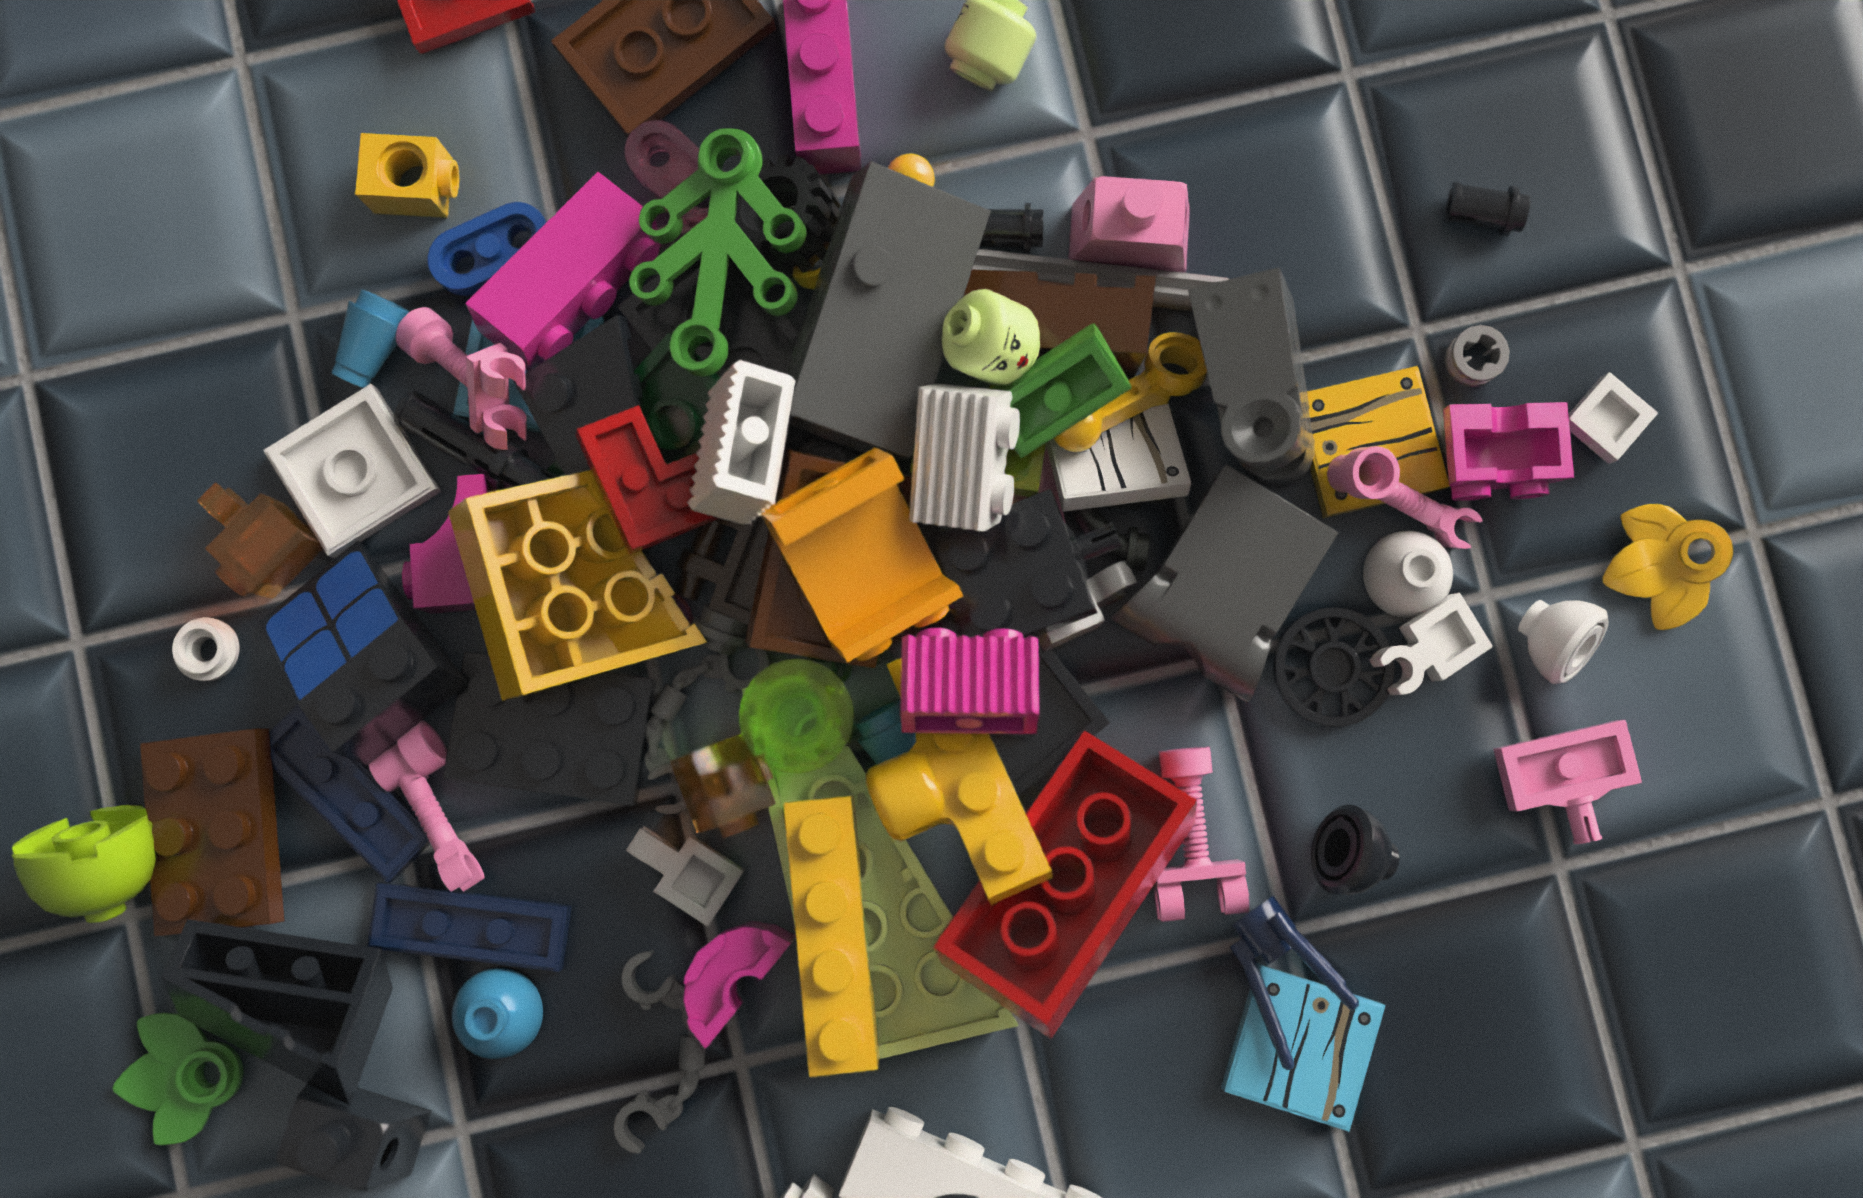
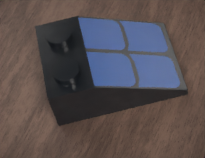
M359 541L354 543L259 620L297 704L330 750L335 754L364 765L370 764L399 738L468 683L364 544Z

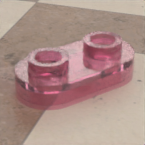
M661 120L644 122L636 127L627 138L625 144L627 164L634 177L657 199L665 197L698 170L699 148L678 128L668 122ZM658 151H665L670 154L668 162L663 166L655 167L649 164L651 156ZM695 206L682 216L683 223L694 228L708 216L709 207L698 208Z

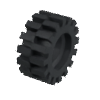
M778 155L776 166L769 158L763 160L758 177L783 208L795 206L793 211L797 213L806 227V239L803 245L790 253H782L774 249L764 236V221L740 194L735 222L774 271L782 272L788 278H793V267L797 266L802 273H805L813 268L808 260L813 255H816L821 261L824 259L827 249L823 244L825 241L830 242L841 204L812 164L809 165L804 158L798 156L793 162L789 155ZM784 222L780 224L776 229L775 238L785 239L793 233L794 223Z

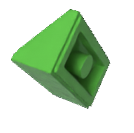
M1092 323L1036 359L1034 365L1017 380L1008 385L995 386L992 389L1011 391L1012 393L1010 407L1018 409L1020 415L1019 434L1014 449L1020 458H1023L1130 390L1131 384L1095 323Z

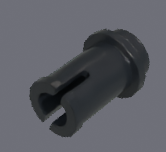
M1453 182L1446 202L1444 220L1447 223L1457 222L1499 229V235L1505 237L1509 236L1511 231L1521 233L1526 225L1529 214L1530 195L1520 194L1519 187L1510 186L1508 191H1501Z
M1025 203V209H988L991 212L979 247H1024V253H1030V247H1043V209H1031V203Z

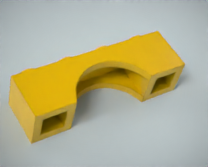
M854 795L783 803L809 1077L878 1070L880 1053L874 993L866 945L860 851Z

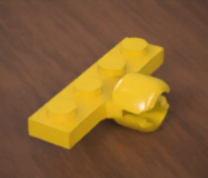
M899 658L886 665L901 698L902 658ZM916 733V743L909 751L869 768L866 773V787L886 832L894 840L904 841L940 824L953 825L958 830L990 904H994L1053 877L989 734Z

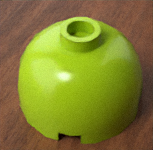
M121 805L92 810L89 812L94 821L70 827L68 819L65 818L35 830L17 841L12 847L13 854L11 855L17 877L26 894L46 912L64 917L84 916L87 923L106 921L122 914L127 909L125 902L138 895L150 881L157 859L152 834L153 824L148 820L146 809L143 806Z

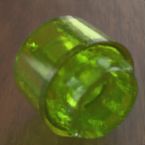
M789 659L768 666L750 682L741 700L739 724L746 745L762 763L781 772L795 774L811 773L834 763L848 748L855 731L856 710L848 688L830 669L810 660ZM795 699L809 700L814 705L817 713L814 727L802 736L790 735L784 729L781 722V714L784 707Z

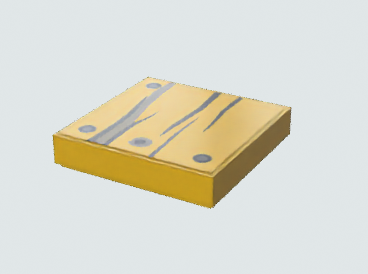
M1418 366L1307 391L1311 428L1315 440V456L1310 470L1323 518L1386 504L1378 499H1359L1351 496L1349 493L1338 492L1332 488L1328 481L1327 471L1331 461L1337 456L1347 455L1352 450L1360 447L1378 446L1389 450L1396 457L1399 464V482L1423 495L1450 487Z

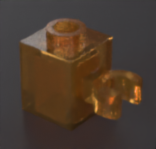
M215 482L197 500L210 515L226 527L205 549L221 564L215 570L219 578L241 596L245 597L248 593L274 599L323 550L313 531L283 502L262 493L247 505L231 488L225 490L220 484Z
M749 731L670 761L697 833L719 827L722 838L729 837L758 825L759 822L755 812L776 804L767 781L772 779L773 775L765 754L757 755Z

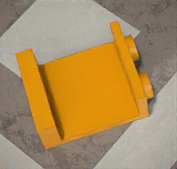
M876 447L776 502L769 509H765V513H761L765 524L832 648L847 663L855 658L863 661L881 654L892 644L891 637L912 625L920 628L938 621L948 613V605L963 596L958 584L942 574L917 523L909 521L910 509L897 486V483L904 480L893 456Z

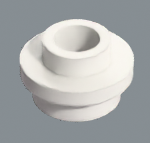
M209 617L197 618L186 623L178 631L172 645L173 658L178 669L187 677L199 681L217 680L228 674L235 666L239 656V641L234 630L225 622ZM212 638L216 643L217 651L211 660L205 661L201 656L200 649L204 641Z

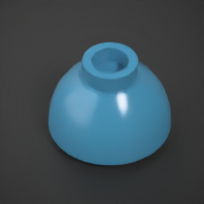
M495 967L480 971L464 983L454 999L451 1014L453 1029L461 1044L479 1057L502 1059L516 1055L533 1042L540 1030L543 1019V1004L540 994L530 979L516 970Z

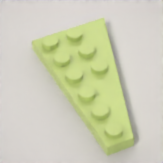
M803 674L743 688V697L793 920L794 909L783 803L854 795L860 851L864 925L870 977L874 993L880 1059L1019 1026L1012 1012L941 964L933 946L954 917L907 840H894L886 832L866 787L865 771L807 676Z

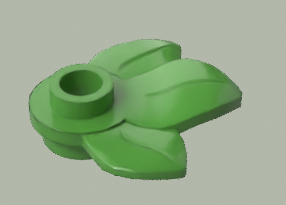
M168 1012L154 1013L137 1021L140 1039L149 1053L131 1064L114 1082L112 1088L114 1093L130 1104L155 1112L153 1121V1139L155 1144H177L191 1139L202 1131L213 1107L227 1102L237 1093L243 1080V1064L238 1053L230 1045L221 1041H208L198 1025L182 1018L179 1014ZM207 1062H213L219 1068L220 1079L217 1084L208 1082L204 1076V1067Z

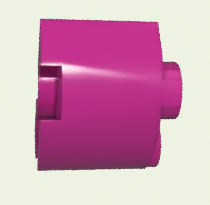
M1567 402L1525 403L1510 407H1491V404H1450L1443 409L1448 478L1453 501L1486 499L1491 497V489L1508 488L1510 499L1539 498L1550 495L1549 483L1574 478Z
M749 921L726 929L697 952L684 976L685 991L683 1001L688 1015V1027L705 1049L744 1002L737 990L739 978L755 976L762 980L794 941L796 935L776 924Z

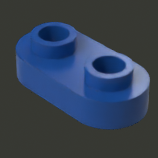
M524 202L504 204L441 233L433 241L428 252L429 270L432 276L447 291L461 296L473 295L520 249L512 245L515 235L522 231H528L533 236L547 221L541 212L530 204ZM464 257H473L475 263L472 270L466 274H458L456 272L457 263Z

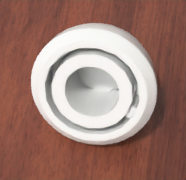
M1399 531L1383 537L1371 548L1364 563L1363 579L1367 593L1381 610L1400 618H1414L1447 597L1452 586L1453 567L1447 551L1436 539L1422 532Z
M1538 600L1523 616L1518 631L1527 636L1528 652L1537 670L1550 683L1560 684L1572 679L1590 660L1605 636L1609 621L1607 611L1592 603L1562 601L1548 605L1544 601Z

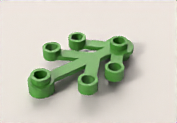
M719 129L709 134L699 149L698 170L662 199H655L646 203L639 214L641 229L654 242L660 244L670 243L682 231V216L710 196L708 216L652 262L647 261L637 265L629 278V286L634 295L647 305L657 306L670 298L674 287L673 280L701 258L692 319L680 324L673 332L670 340V352L675 362L688 373L699 377L716 373L724 365L728 356V343L725 336L719 331L730 257L752 284L755 300L768 314L774 316L784 315L791 311L797 302V290L794 284L785 274L772 269L735 222L740 194L764 221V236L774 249L782 253H790L799 249L806 239V227L797 213L789 208H783L758 177L763 162L761 150L748 133L739 129ZM729 157H741L737 167L728 172L723 171V164ZM669 213L670 219L668 224L660 230H653L652 224L654 219L659 214ZM784 222L794 223L793 233L785 239L775 238L776 229L780 224ZM651 275H660L659 286L652 292H643L645 280ZM777 284L785 285L784 296L779 301L772 303L766 301L767 291L772 286ZM704 342H711L713 345L711 355L704 361H696L694 355L697 347Z

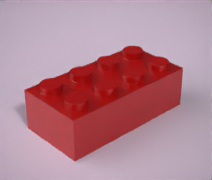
M1084 730L1026 813L1053 877L994 904H990L982 883L979 881L933 946L941 964L1051 1039L1194 826L1197 800Z

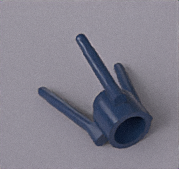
M1272 896L1231 925L1241 939L1229 948L1244 969L1281 1066L1285 1070H1291L1294 1067V1060L1255 957L1261 955L1267 965L1293 949L1350 1010L1357 1009L1359 1001L1346 987V981L1296 929L1295 924L1276 898Z

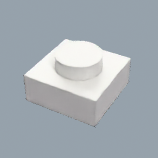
M1608 372L1597 380L1568 414L1570 432L1605 462L1610 464L1617 461L1658 412L1613 374Z

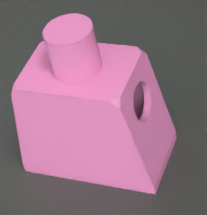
M1106 176L1094 178L1072 204L1068 259L1186 273L1190 214L1187 184L1176 181Z

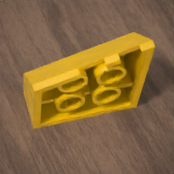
M591 470L469 497L448 511L502 701L707 643L696 624L690 625L672 598L675 592L663 574L657 575L642 551L629 555Z

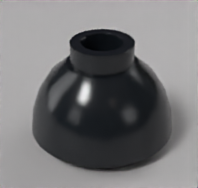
M1348 804L1335 808L1320 823L1314 835L1311 847L1313 873L1320 887L1329 893L1338 895L1363 893L1376 886L1381 880L1391 878L1399 865V851L1391 843L1383 824L1370 812L1358 806Z

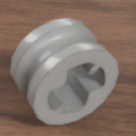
M1477 325L1469 327L1451 341L1446 349L1445 364L1448 373L1455 381L1464 386L1477 387L1485 385L1503 372L1509 361L1510 350L1501 332L1490 326ZM1478 342L1487 349L1482 353V356L1490 355L1491 362L1485 363L1475 370L1467 364L1472 357H1464L1463 350H1468Z

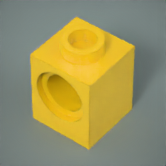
M360 134L355 195L374 214L448 218L449 198H456L459 191V167L457 161L453 160L437 137ZM412 167H423L422 175L417 182L406 187L400 186V179L404 172Z

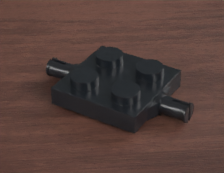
M1050 489L1013 503L1008 515H1002L1000 523L986 531L954 527L930 536L942 574L958 584L963 594L961 598L948 605L949 611L946 615L951 614L961 625L964 636L969 638L976 635L983 638L986 632L994 629L1016 630L1022 633L1023 638L1029 636L1037 637L1097 614L1096 606L1087 585L1086 561L1122 548L1113 522L1076 537L1074 532L1063 521L1056 499Z

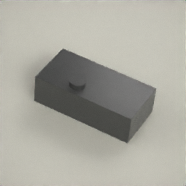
M872 161L851 177L786 375L791 376L795 380L788 425L864 453L876 447L892 455L895 461L911 458L915 445L919 387L933 384L936 381L944 356L941 340L944 319L958 300L963 298L990 216V210Z

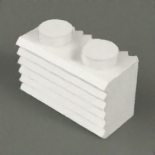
M740 360L733 364L710 389L708 395L711 399L705 404L709 411L703 416L707 423L701 428L704 436L699 440L702 447L696 453L700 459L694 465L698 472L692 477L695 485L690 489L693 497L687 502L693 511L740 524H751L752 520H756V517H760L761 513H765V509H769L770 505H774L795 380L791 376Z
M940 383L919 387L909 521L949 526L951 528L960 527L963 529L986 531L1000 523L1002 515H1008L1013 502L1014 479L1011 475H1005L1006 455L1008 449L1015 447L1020 427L1019 411L1010 407L1012 400L1011 391Z

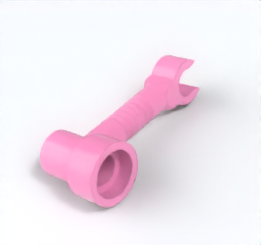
M1378 446L1360 447L1352 450L1347 455L1337 456L1329 464L1327 471L1328 481L1336 491L1349 493L1351 496L1359 499H1378L1425 524L1428 530L1434 532L1437 541L1446 548H1471L1470 544L1456 536L1454 526L1458 519L1465 522H1482L1481 516L1471 508H1453L1440 504L1399 482V464L1396 457L1389 450Z
M422 720L399 738L397 743L369 764V769L376 782L387 792H392L398 787L401 788L409 805L412 806V810L415 811L414 814L418 817L417 820L421 822L420 825L424 828L423 831L427 833L426 836L435 851L433 857L438 865L437 868L442 881L451 892L459 887L464 892L485 877L476 858L469 852L466 844L458 839L427 782L430 774L446 764L447 748L438 733L427 722Z

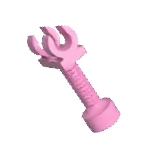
M423 307L409 312L397 327V345L418 363L428 364L436 361L468 388L470 428L477 434L483 431L485 442L496 449L508 450L507 430L505 429L516 431L518 436L526 442V413L519 407L509 403V378L513 379L520 388L525 389V363L522 358L508 353L507 348L501 343L467 355L452 343L453 331L451 325L432 309Z
M1210 747L1160 751L1159 759L1162 778L1171 779L1175 786L1179 787L1178 789L1197 800L1195 824L1182 842L1185 845L1182 847L1183 851H1185L1183 857L1186 858L1184 864L1166 867L1154 884L1157 919H1160L1161 922L1185 920L1181 882L1217 878V893L1221 913L1225 912V915L1249 913V893L1245 878V862L1238 859L1211 862L1210 858L1207 857L1209 855V851L1206 850L1208 849V844H1205L1208 842L1207 838H1205L1207 832L1204 831L1206 825H1203L1205 819L1202 818L1205 814L1202 812L1204 810V806L1201 805L1203 800L1200 799L1203 796L1200 793L1202 788L1198 785L1201 784V780L1205 775L1213 772Z

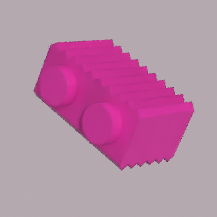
M929 628L918 632L916 637L911 635L902 637V733H1037L1039 717L1038 638L1033 636L1023 638L1022 633L1012 629H994L986 632L983 638L978 635L971 638L962 635L956 638V634L953 631L943 628Z

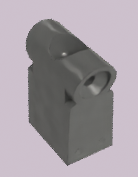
M1280 267L1188 289L1213 399L1217 405L1221 421V435L1226 447L1244 469L1258 482L1270 487H1280L1299 481L1310 470L1315 456V440L1311 428L1310 407L1294 301Z
M1226 464L1214 475L1154 576L1110 619L1153 646L1156 644H1171L1184 647L1195 660L1204 677L1248 703L1261 678L1271 639L1278 632L1339 532Z

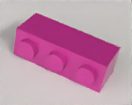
M783 0L796 157L804 158L809 165H813L819 174L859 171L862 167L847 0Z
M597 172L466 302L477 330L493 344L501 343L507 348L508 353L522 358L525 363V369L528 372L571 345L574 335L590 318L598 319L609 310L616 298L617 291L629 280L633 269L640 263L652 262L657 258L661 244L654 242L641 229L639 224V214L643 206ZM654 219L652 224L653 230H658L656 219Z

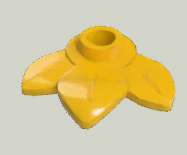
M1646 504L1621 514L1622 526L1627 536L1632 540V543L1624 547L1613 557L1602 577L1603 584L1625 595L1641 598L1651 597V619L1654 628L1657 630L1676 628L1698 616L1708 603L1710 581L1720 577L1728 569L1733 558L1732 540L1725 529L1708 520L1697 519L1687 521L1669 506L1661 504ZM1696 539L1707 541L1711 547L1709 559L1700 564L1693 562L1688 556V547Z

